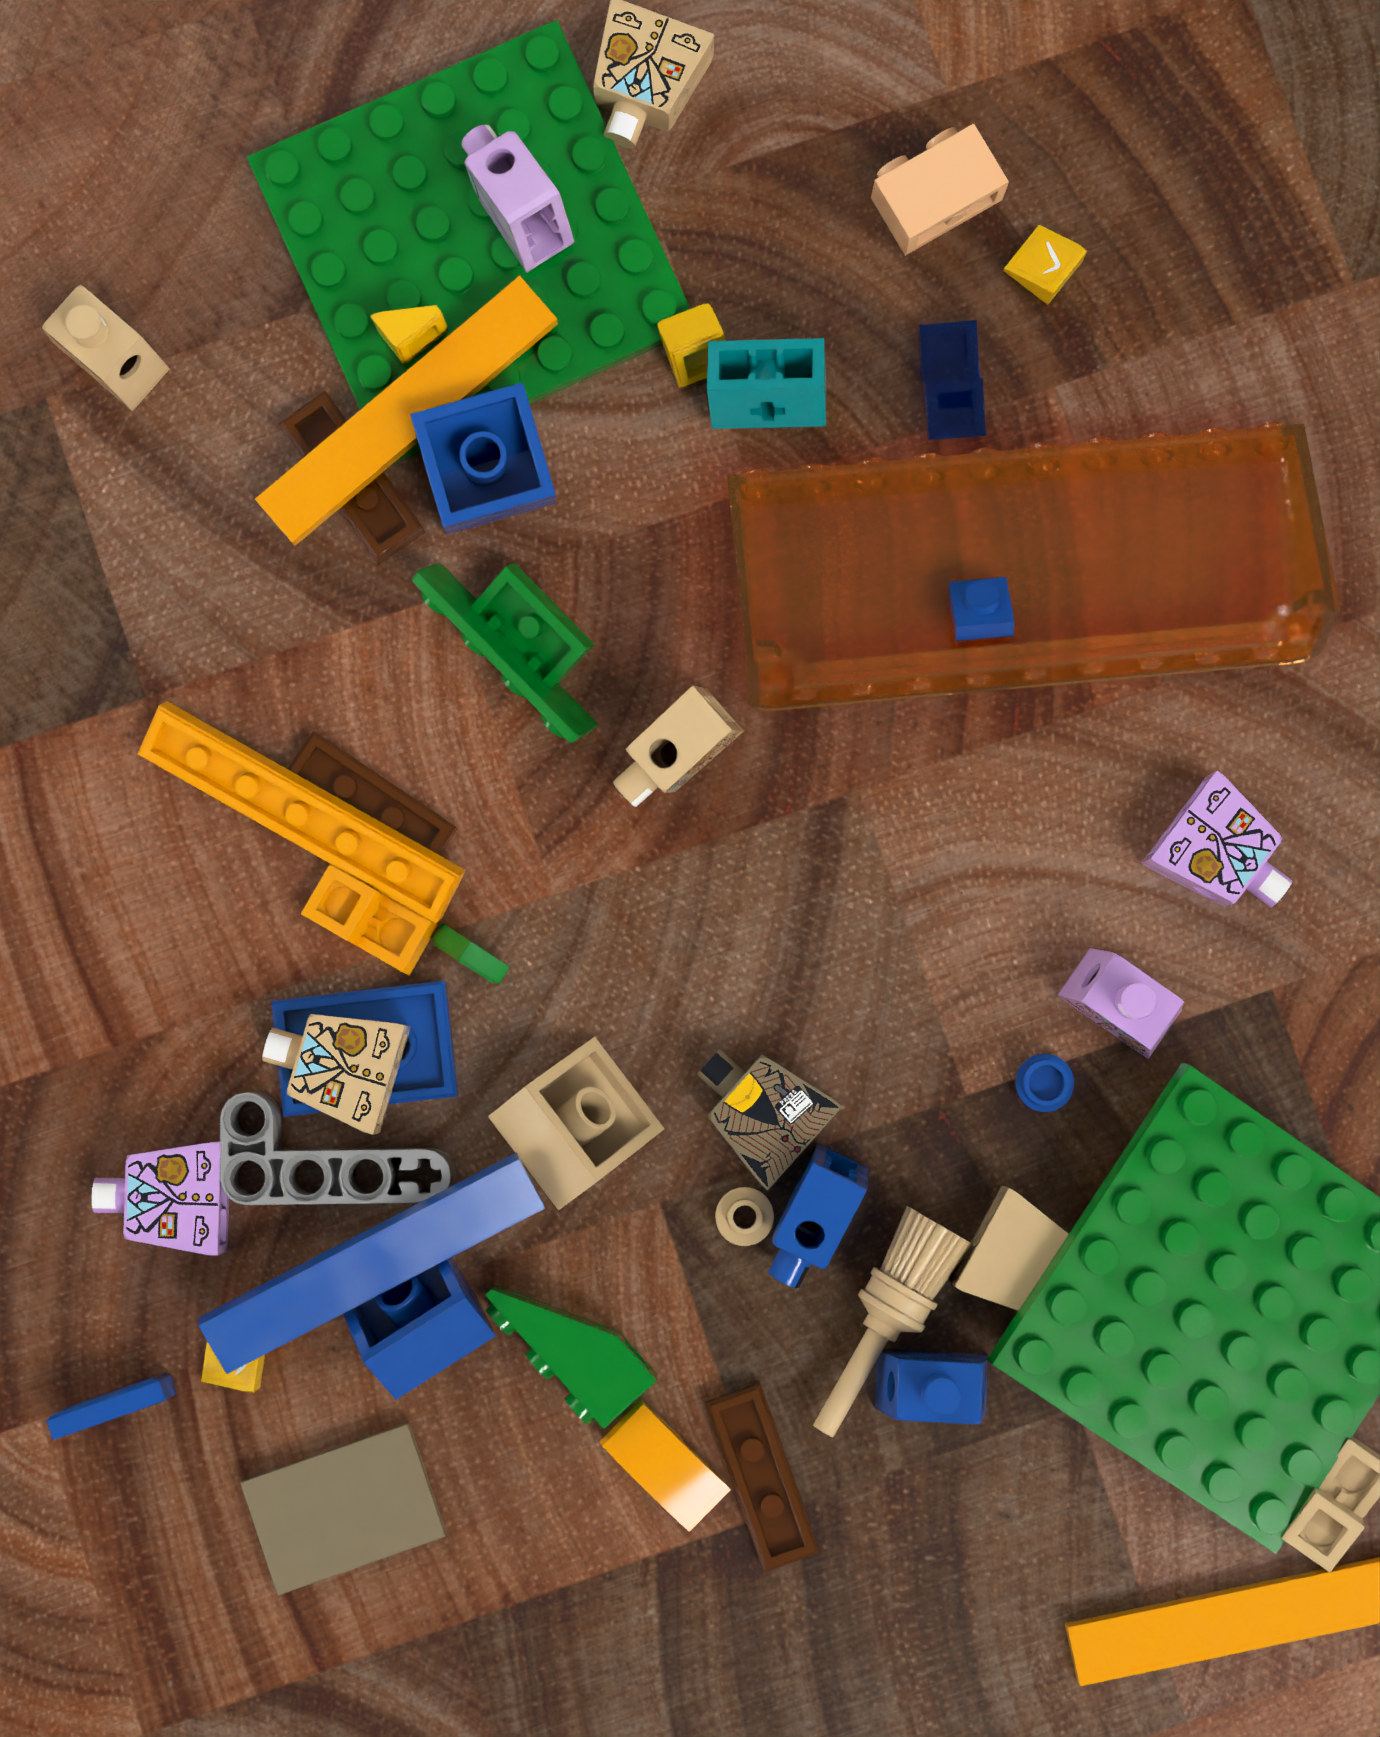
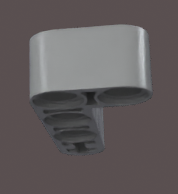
M246 1092L236 1094L222 1108L220 1117V1181L227 1197L238 1204L420 1203L453 1186L455 1181V1166L449 1155L440 1149L430 1147L282 1149L281 1109L275 1099L266 1093ZM248 1102L258 1104L265 1115L264 1126L255 1135L243 1131L238 1122L239 1111ZM394 1157L402 1159L399 1170L420 1168L424 1164V1158L430 1159L431 1168L441 1170L442 1178L431 1184L430 1191L424 1190V1183L421 1180H403L399 1182L402 1193H396L394 1188L397 1182L398 1171ZM363 1159L375 1161L382 1169V1184L374 1192L364 1191L355 1182V1168ZM248 1160L259 1164L265 1173L264 1186L256 1194L244 1190L238 1180L239 1169ZM305 1160H312L318 1163L324 1173L323 1185L315 1193L306 1192L297 1183V1168Z

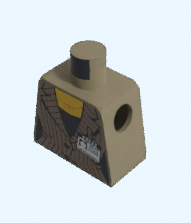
M719 1049L697 1073L706 1084L722 1097L707 1114V1117L767 1191L842 1108L837 1101L762 1054L745 1072L726 1053Z

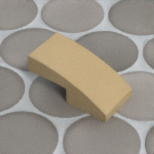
M1354 1436L1351 1439H1347L1337 1454V1461L1319 1489L1314 1488L1281 1537V1539L1328 1572L1332 1571L1364 1530L1363 1518L1380 1497V1455Z

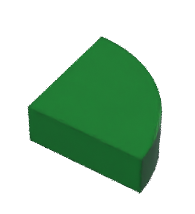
M444 923L441 924L431 939L435 942L433 945L493 984L495 982L499 984L510 968Z

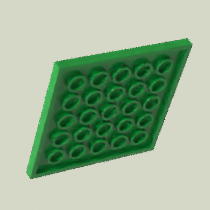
M558 20L246 156L360 410L518 276H521L555 315L558 325L474 396L523 382L529 404H532L662 346L663 342L659 334L658 323L663 319L690 309L613 140L603 135L606 124ZM480 125H489L497 137L507 131L516 132L559 191L575 242L527 273L479 201L464 164L468 155L462 147V140L468 132ZM437 305L447 324V333L408 363L400 361L379 334L370 317L378 312ZM419 443L414 445L392 465L421 453Z
M1181 1063L986 1360L1277 1554L1284 1543V1540L1281 1539L1282 1535L1314 1488L1319 1489L1337 1461V1454L1347 1439L1352 1438L1380 1395V1197L1194 1067Z

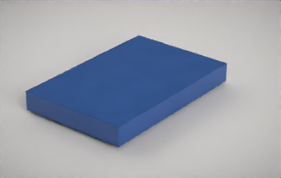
M446 981L271 1001L274 1028L302 1036L310 1014L411 1026L388 1104L459 1096ZM278 1066L283 1117L320 1113L321 1111L287 1095V1088L293 1070Z

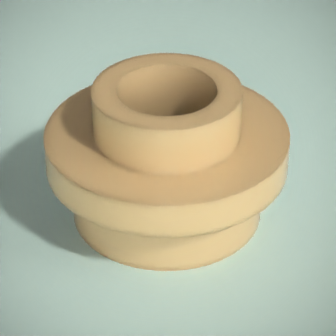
M738 1187L730 1190L720 1199L716 1208L715 1219L719 1232L726 1240L735 1245L750 1246L762 1241L769 1234L774 1221V1213L770 1201L762 1192L751 1187ZM744 1205L750 1206L756 1212L754 1224L747 1228L739 1227L733 1220L735 1210Z

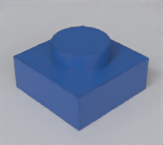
M1006 577L949 582L948 599L956 641L1013 636L1015 621Z

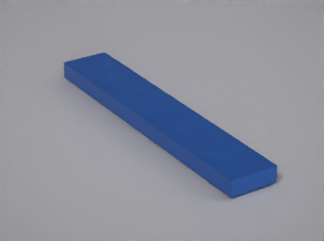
M516 1152L198 1318V1326L224 1371L228 1374L545 1209L543 1200Z

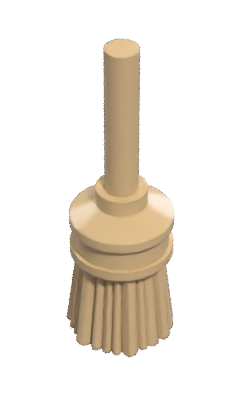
M906 1206L881 1268L873 1267L870 1272L872 1277L865 1289L861 1288L858 1293L860 1300L868 1311V1315L863 1322L868 1329L815 1420L814 1427L834 1437L888 1340L895 1342L900 1332H922L925 1325L923 1323L931 1309L935 1310L938 1305L933 1301L934 1297L973 1246L972 1243Z

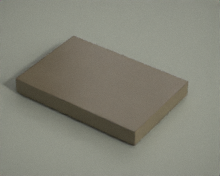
M410 1421L244 1479L240 1483L277 1596L441 1539L447 1535Z

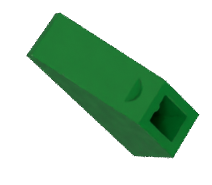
M499 1285L493 1286L485 1294L492 1303L486 1309L492 1320L508 1336L514 1331L520 1334L531 1347L525 1353L528 1360L547 1380L554 1375L560 1379L570 1391L564 1398L565 1401L587 1425L595 1419L604 1429L657 1381V1373L619 1330Z

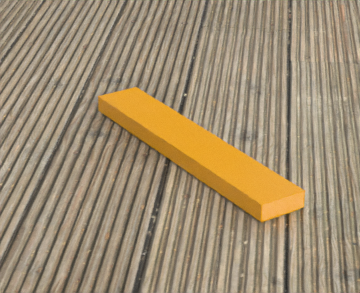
M518 276L255 498L256 502L292 544L296 546L418 443L410 414L474 396L558 325L557 318L521 276Z
M166 701L158 706L138 751V755L435 924L442 919L466 871L465 869L172 703Z
M1380 1557L1335 1566L1331 1572L1320 1569L1065 1623L1077 1682L1080 1686L1378 1624L1380 1623Z

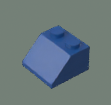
M523 382L410 414L446 535L556 504L555 490Z
M453 1257L343 1313L363 1363L395 1400L496 1336L478 1297Z

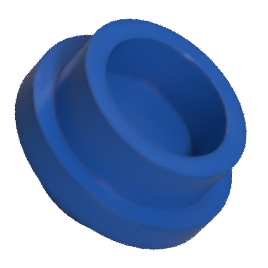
M1037 1054L1026 1059L1020 1065L1015 1077V1089L1020 1100L1030 1109L1039 1112H1051L1061 1108L1068 1102L1073 1093L1074 1078L1070 1067L1061 1058L1051 1054Z

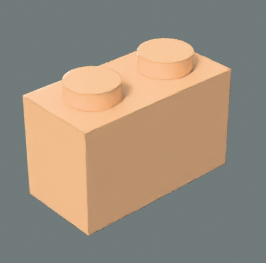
M975 124L968 126L960 132H957L955 127L946 129L927 143V150L910 160L905 155L897 157L877 172L878 178L874 181L871 199L905 256L1003 200L1009 181Z

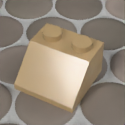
M596 1037L590 1039L523 1087L488 1116L513 1151L517 1152L522 1163L558 1211L665 1129Z

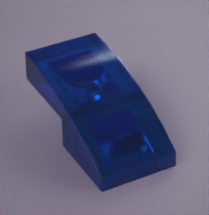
M977 320L917 325L928 440L986 436L983 378H980Z

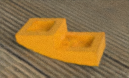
M331 864L327 867L301 912V915L409 976L438 927L435 923Z
M642 1400L600 1440L602 1447L625 1471L689 1532L731 1490L726 1481L685 1444L681 1436Z

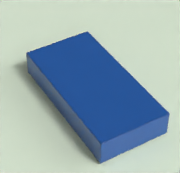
M163 1373L61 1409L50 1415V1419L46 1421L52 1440L166 1401L177 1394L171 1374Z

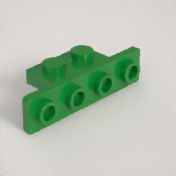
M441 563L417 571L411 580L422 591L421 597L427 606L436 613L445 615L461 631V638L467 647L476 654L485 656L501 672V679L508 689L518 696L525 697L541 713L542 722L553 734L560 738H565L570 743H574L590 734L597 727V722L560 685L562 680L595 644L516 563L506 566L478 599Z

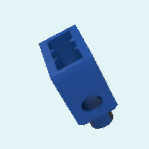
M816 1142L774 1229L772 1243L780 1249L768 1271L772 1277L788 1286L800 1288L811 1264L818 1268L826 1269L867 1191L868 1167ZM813 1221L818 1223L821 1228L818 1230H808L801 1223Z
M883 1349L876 1365L874 1407L895 1420L981 1424L986 1415L988 1360L986 1359L989 1355ZM893 1380H894V1383H895L894 1395H893Z

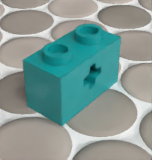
M824 338L708 341L707 394L712 429L826 426Z

